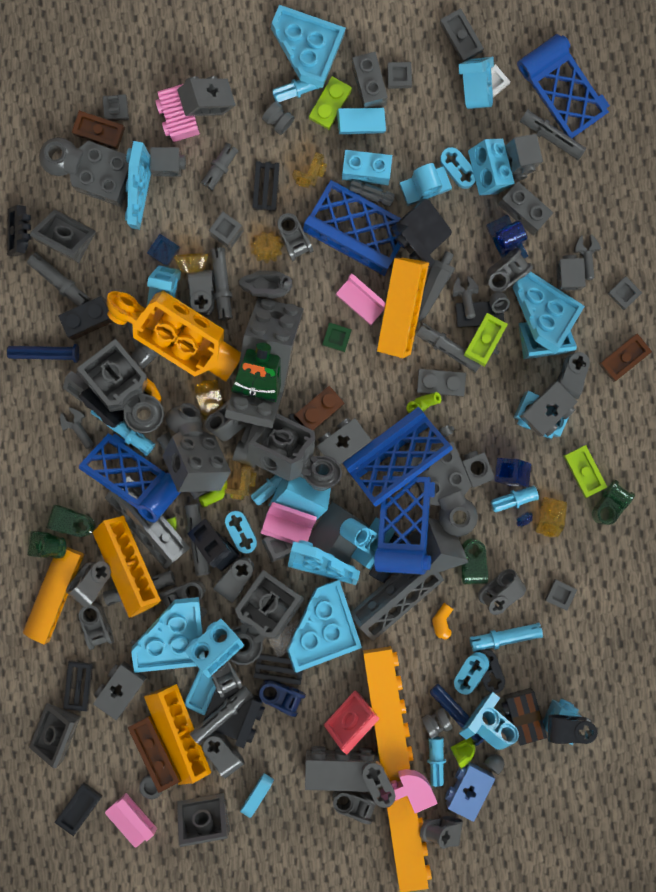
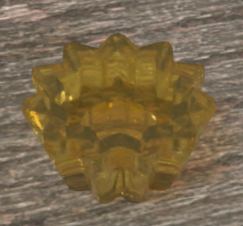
M262 231L261 235H254L255 241L250 244L254 248L251 254L257 255V261L264 260L266 264L270 260L276 262L277 256L282 255L280 249L284 246L283 243L279 242L281 237L274 236L273 231H270L268 234Z
M208 253L179 254L174 256V259L181 272H199L205 269Z

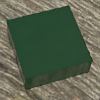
M329 323L322 346L345 353L352 329Z

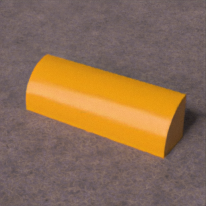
M394 258L377 352L399 358L411 355L429 262L408 258Z
M120 516L104 520L92 533L105 563L110 566L111 577L130 618L154 607L161 599L125 517Z
M58 544L23 630L24 635L41 644H46L50 641L68 597L66 588L76 577L85 555L84 553Z
M177 684L145 695L144 698L154 724L182 780L178 785L193 784L211 774L201 745L197 744L189 734L194 730Z

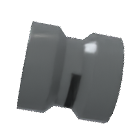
M278 101L274 102L262 117L266 124L274 126V131L279 135L285 133L295 119V116L290 112L283 110V106Z
M443 707L437 709L432 715L427 714L421 717L431 739L437 737L442 731L447 732L453 729ZM434 717H437V719H438V721H439V723H440V725H441V728H439V726H438V724H437V722H436V720H435Z

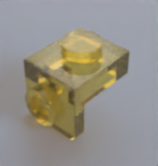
M315 152L308 174L294 170L292 175L293 179L296 180L295 183L305 188H309V185L315 187L318 177L323 178L327 168V164L324 163L325 155Z
M205 380L195 386L196 398L203 418L206 420L210 414L224 405L218 380Z
M242 466L239 489L225 488V493L230 494L231 499L244 500V496L250 495L251 486L255 487L257 473L253 472V467Z
M544 497L541 503L540 520L536 526V532L547 537H559L565 527L567 502Z

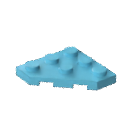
M279 5L271 23V30L300 81L323 88L346 28Z
M133 141L132 148H128L126 156L129 169L126 182L128 207L125 212V221H127L130 228L140 230L151 177L150 154L144 143Z
M530 271L525 277L516 281L512 288L534 340L556 354L585 306Z
M293 541L288 567L353 585L357 584L360 571L354 566L340 561L332 554L313 547V544L308 541Z
M340 580L316 587L287 647L295 673L362 648Z
M199 597L175 599L132 646L131 653L134 673L196 666L184 651L192 640L203 635ZM205 651L200 654L199 659L205 658Z

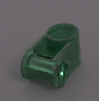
M614 480L592 511L593 520L600 525L615 523L624 509L632 502L635 494L633 492L629 493L618 485L619 482L617 480ZM603 508H607L610 513L606 521L600 515Z
M53 505L46 528L76 537L91 535L96 525L90 516L63 506ZM83 522V525L86 526V530H81V527L78 526V523Z
M30 531L28 556L40 558L50 556L57 559L64 557L67 545L63 537L47 532Z
M467 539L462 545L468 559V563L463 564L461 568L463 585L487 584L486 547L477 539ZM473 545L479 548V551H475L474 556L469 552Z

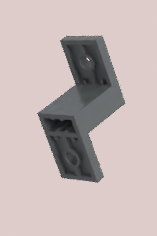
M258 297L244 334L239 368L247 349L256 350L258 343H267L271 346L270 354L278 355L281 358V389L276 402L232 392L226 408V418L273 428L285 390L294 341L304 308L297 307L294 304L276 302L269 298L263 299Z

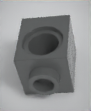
M150 147V171L153 176H182V170L186 169V157L182 155L179 147Z
M222 211L209 229V232L213 238L231 250L244 232V229L240 223Z
M577 255L562 256L563 259L556 263L557 289L568 291L581 290L586 287L584 258H577Z
M475 450L464 455L465 460L462 463L472 485L470 488L495 479L485 452L478 454V451ZM475 461L480 462L482 465V472L478 475L471 472V464Z

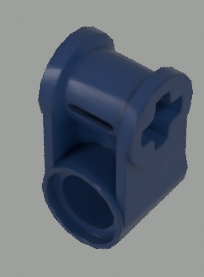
M265 680L259 689L262 702L292 717H297L298 706L301 700L306 697L303 691L278 681ZM274 687L277 693L272 697H268L263 692L265 688Z

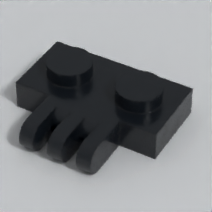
M15 205L8 209L7 256L25 254L28 240H31L30 234L27 233V231L31 230V225L28 224L31 221V215L26 213V206Z

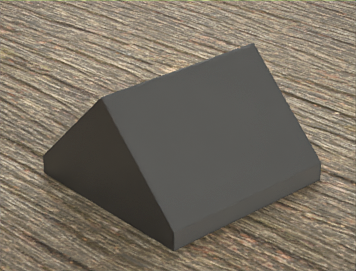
M54 209L31 231L30 236L39 243L80 263L96 231Z
M332 501L328 510L310 535L308 542L348 564L357 547L340 535L342 523L349 518H353L367 527H370V525Z
M429 518L426 551L427 555L431 556V568L422 575V578L468 563L459 538L445 532L439 520ZM418 530L410 536L409 542L420 545L421 534Z
M46 703L29 748L52 768H57L64 761L81 716Z
M224 793L177 801L180 847L228 838L230 824Z

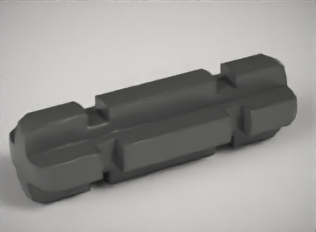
M356 179L352 180L349 187L350 191L356 194L360 193L362 197L377 203L380 201L382 205L391 207L395 198L393 193L388 191L384 193L383 189L367 183L364 185L362 181Z

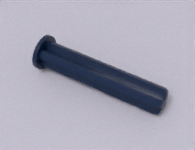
M74 344L73 347L8 346L7 357L9 359L73 360L74 363H78L79 346L78 344Z
M436 684L430 690V694L463 728L470 717L439 684ZM477 733L471 737L475 741L474 746H478L484 741Z

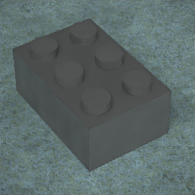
M312 746L311 750H306L305 790L369 792L363 779L362 769L368 761L374 760L379 762L378 752L373 751V748L361 747L359 751H350L348 754H345L339 747H335V750H326L324 746ZM373 767L369 768V774L367 776L372 775L375 782H378L379 779L377 772L379 771V769L374 770Z

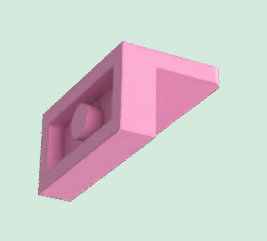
M352 273L346 283L336 293L337 297L369 325H372L385 310L386 303Z
M272 502L267 511L261 534L293 544V541H309L311 530L317 517Z
M127 793L105 812L108 818L134 847H138L144 840L148 841L157 830V827Z

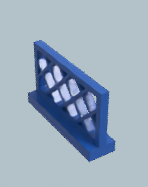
M330 180L303 227L305 233L383 276L386 275L401 248L398 243L395 246L394 241H396L395 238L397 236L392 237L389 227L395 225L401 219L400 217ZM331 189L340 192L343 200L331 203L328 196ZM353 202L360 203L363 212L351 214L348 204ZM345 205L347 216L335 218L332 208ZM329 209L331 220L322 221L316 218L319 211ZM374 213L380 214L384 223L372 226L369 215ZM365 216L368 227L356 230L353 219ZM349 220L352 231L345 233L340 231L337 223ZM385 227L388 238L377 241L373 230ZM370 231L373 242L368 244L360 242L358 234ZM390 243L393 251L390 257L380 253L378 245Z
M417 407L344 461L343 465L376 507L452 451L453 448L430 422L420 407ZM426 428L430 429L428 437H418V434ZM410 443L409 451H399V448L403 445ZM416 443H426L425 451H414ZM432 443H442L444 445L438 451H430ZM387 457H391L389 466L380 465V462ZM397 457H407L405 466H395ZM413 457H423L422 463L417 466H411ZM368 471H372L370 480L360 479ZM378 471H388L386 480H376ZM393 472H403L399 480H391ZM374 486H384L380 494L376 497L372 495Z

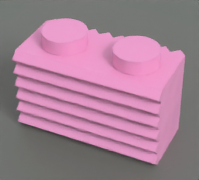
M182 85L158 91L159 99L155 100L159 114L164 113L166 121L162 122L165 135L170 136L173 142L200 134L195 116H185L177 91Z

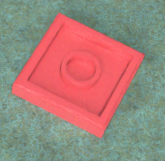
M355 690L326 721L324 727L345 754H348L380 718L361 694Z

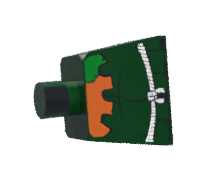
M258 343L256 350H246L231 392L273 402L277 401L281 389V358L278 355L270 354L271 346L269 344Z

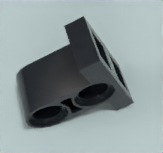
M206 518L187 533L208 564L213 568L216 566L220 571H224L240 556L237 550L214 529Z

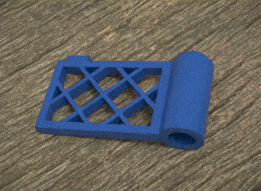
M555 34L517 61V66L524 78L530 81L563 132L570 138H573L609 113L607 108L610 105L602 94L600 96L597 95L569 53L570 43L564 35ZM566 62L572 69L571 78L559 76L560 66ZM543 78L554 79L552 91L543 90L539 81ZM558 80L570 82L568 94L556 92ZM574 83L583 85L585 88L584 97L572 95ZM555 97L567 99L565 111L555 108L553 105ZM571 100L583 102L581 114L569 112ZM587 103L595 104L600 113L595 117L585 115ZM568 116L580 118L579 128L574 132L567 125ZM584 119L589 120L588 122H586V123L583 125Z
M108 433L80 463L79 469L138 509V512L144 519L155 523L181 492L177 491L170 473H165L125 445V440L117 434L112 436ZM110 443L117 448V453L104 454V447ZM132 458L136 461L137 467L124 468L123 459ZM119 459L120 468L107 469L106 460ZM102 460L103 469L93 470L88 464L91 461ZM151 471L157 477L151 481H143L142 472ZM138 472L139 482H126L125 473ZM121 474L123 483H112L109 481L108 475ZM140 487L141 495L139 498L135 499L129 495L128 488Z
M392 476L391 480H399L402 476ZM415 477L408 485H404L403 489L395 497L391 495L389 502L388 498L381 502L378 548L374 558L375 570L377 572L424 575L427 570H430L431 556L427 555L426 551L430 497L435 496V482H431L430 477ZM415 483H424V492L416 498L409 489ZM407 492L414 501L404 510L397 500ZM395 504L402 513L391 521L387 516V509ZM418 504L423 510L422 517L414 522L407 513ZM405 516L412 523V526L402 534L395 524ZM393 527L400 537L393 543H385V533ZM415 528L421 534L420 545L411 544L406 538ZM402 540H404V542H405L406 544H399V543H400Z

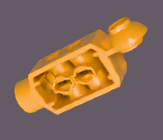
M164 290L156 293L146 308L141 306L133 296L125 292L111 291L108 293L106 303L109 311L107 315L113 322L120 325H125L127 322L132 324L134 339L194 377L210 371L222 380L227 381L238 365L241 352L224 342V329Z

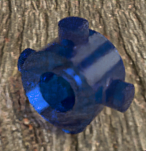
M526 512L517 517V526L523 527L533 521L532 513Z

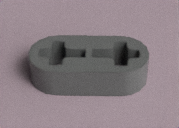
M368 761L363 766L362 775L369 792L379 807H390L394 803L396 795L384 767L378 761ZM373 767L374 770H380L377 772L378 782H375L372 775L367 776L369 768ZM380 786L383 787L385 792L390 791L388 794L389 799L386 801L383 798H378L380 796L378 787Z

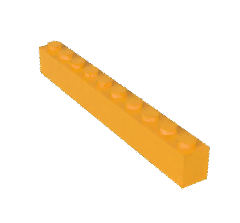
M391 646L363 650L371 707L380 718L374 724L380 763L384 767L389 780L399 782L401 780L398 771L410 769L409 761L414 760L412 747H407L406 737H410L408 722L403 723L402 714L406 713L404 699H399L398 690H403L401 676H396L395 667L399 666L397 652H392ZM408 796L394 801L390 807H387L400 892L429 889L427 880H432L430 865H425L424 856H428L427 844L421 841L420 837L423 819L422 817L418 818Z

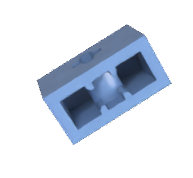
M469 762L462 769L459 767L455 776L457 781L454 787L450 786L447 790L445 800H447L446 805L449 810L474 822L495 781L493 773ZM470 786H471L472 789H473V791H472V792H471V791H468V792L465 794L464 788L469 789Z

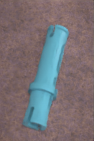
M91 410L90 413L101 420V418L93 410ZM126 422L121 423L115 428L110 427L121 435L128 445L131 443L146 456L156 445L142 433L135 432L129 428Z
M536 623L498 632L492 630L488 634L470 637V644L473 647L472 651L476 652L488 648H494L495 650L499 649V646L543 638L542 628H539L541 625Z

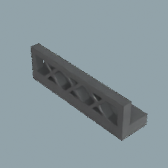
M130 476L126 477V482H134ZM139 487L128 488V494L138 499L141 495V489ZM112 491L108 492L105 499L120 516L125 517L131 530L165 570L190 549L163 515L155 523L149 522L140 515L138 509Z
M395 573L350 612L351 616L359 628L374 641L443 582L444 579L439 573H436L430 582L424 583L425 579L429 576L422 578L421 574ZM411 591H415V594L411 598L406 599L407 595ZM393 607H397V610L394 613L388 614L389 610H391ZM379 622V626L372 632L368 629L374 623Z

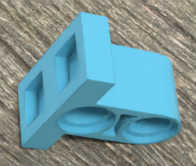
M493 57L469 59L459 64V74H463L467 109L492 107L491 68L494 67Z
M434 163L417 168L413 172L412 178L399 184L407 206L452 189L444 166L436 169Z
M158 265L148 277L147 287H149L147 306L153 296L163 290L174 298L176 297L181 270Z
M376 517L371 526L367 527L359 521L349 518L342 523L340 535L357 547L351 557L371 570L374 566L375 552L378 548L380 519ZM393 527L385 533V543H388L395 533Z
M494 692L482 699L459 733L466 740L477 733L491 746L499 750L514 744L519 737L517 728L494 709L500 699ZM482 716L487 719L488 725L484 723ZM501 732L505 734L506 740L502 738Z

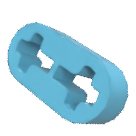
M453 147L445 149L440 158L441 166H444L445 171L460 188L467 189L472 187L475 183V177L471 164L458 149ZM447 154L449 156H456L455 163L458 165L457 167L452 162L448 164L445 162ZM460 169L463 171L464 174H471V182H468L467 180L462 182L460 180L462 177V174L459 171Z
M240 511L230 512L225 518V525L236 548L242 553L252 552L257 546V538L246 516ZM232 515L242 518L240 522L241 531H238L235 525H230L229 522L232 521ZM243 532L247 539L252 538L253 540L250 544V549L240 545L243 541L240 534Z
M475 652L466 659L454 680L455 689L459 693L464 695L470 694L478 686L489 667V660L485 654ZM479 660L480 667L475 671L472 670L475 665V661ZM469 676L471 678L466 687L463 685L464 679Z
M263 773L240 812L251 818L270 789L274 779Z

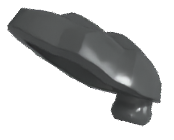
M256 271L253 274L242 277L239 284L244 291L249 292L252 296L274 299L289 293L292 288V279L278 271Z

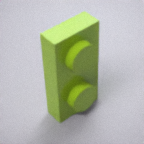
M332 76L310 113L309 119L330 130L337 117V110L343 107L352 91V87Z
M487 313L464 356L485 367L508 324Z
M586 445L563 456L584 498H588L607 488Z

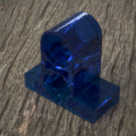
M507 214L486 225L501 258L515 248L521 250V255L524 259L528 258V254L523 246L527 240V234L519 220L512 223Z

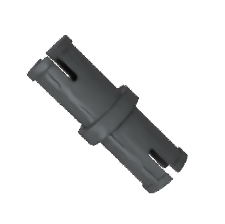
M226 143L217 159L212 160V166L203 180H201V183L205 187L208 185V188L213 191L222 175L228 172L229 164L239 151L234 146L231 149V144Z

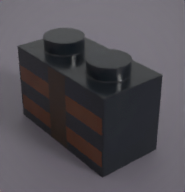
M102 296L58 315L67 337L72 340L113 323L107 315L109 310L106 299Z
M531 688L503 695L505 702L501 703L505 717H510L511 723L518 730L519 737L517 743L521 746L546 739L547 734L535 692Z

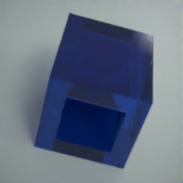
M497 458L495 482L507 486L529 487L531 463L520 459Z

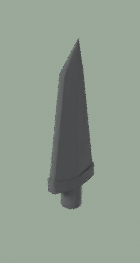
M445 251L441 262L434 259L435 263L431 267L424 288L418 322L427 316L450 276L454 273L455 268L450 266L454 255L450 252Z

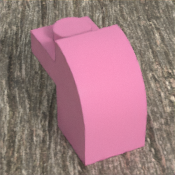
M410 769L400 770L398 773L401 781H390L395 791V801L408 796L415 813L438 804L430 783L420 772ZM381 789V798L385 801L388 800L390 791L385 792L384 789Z

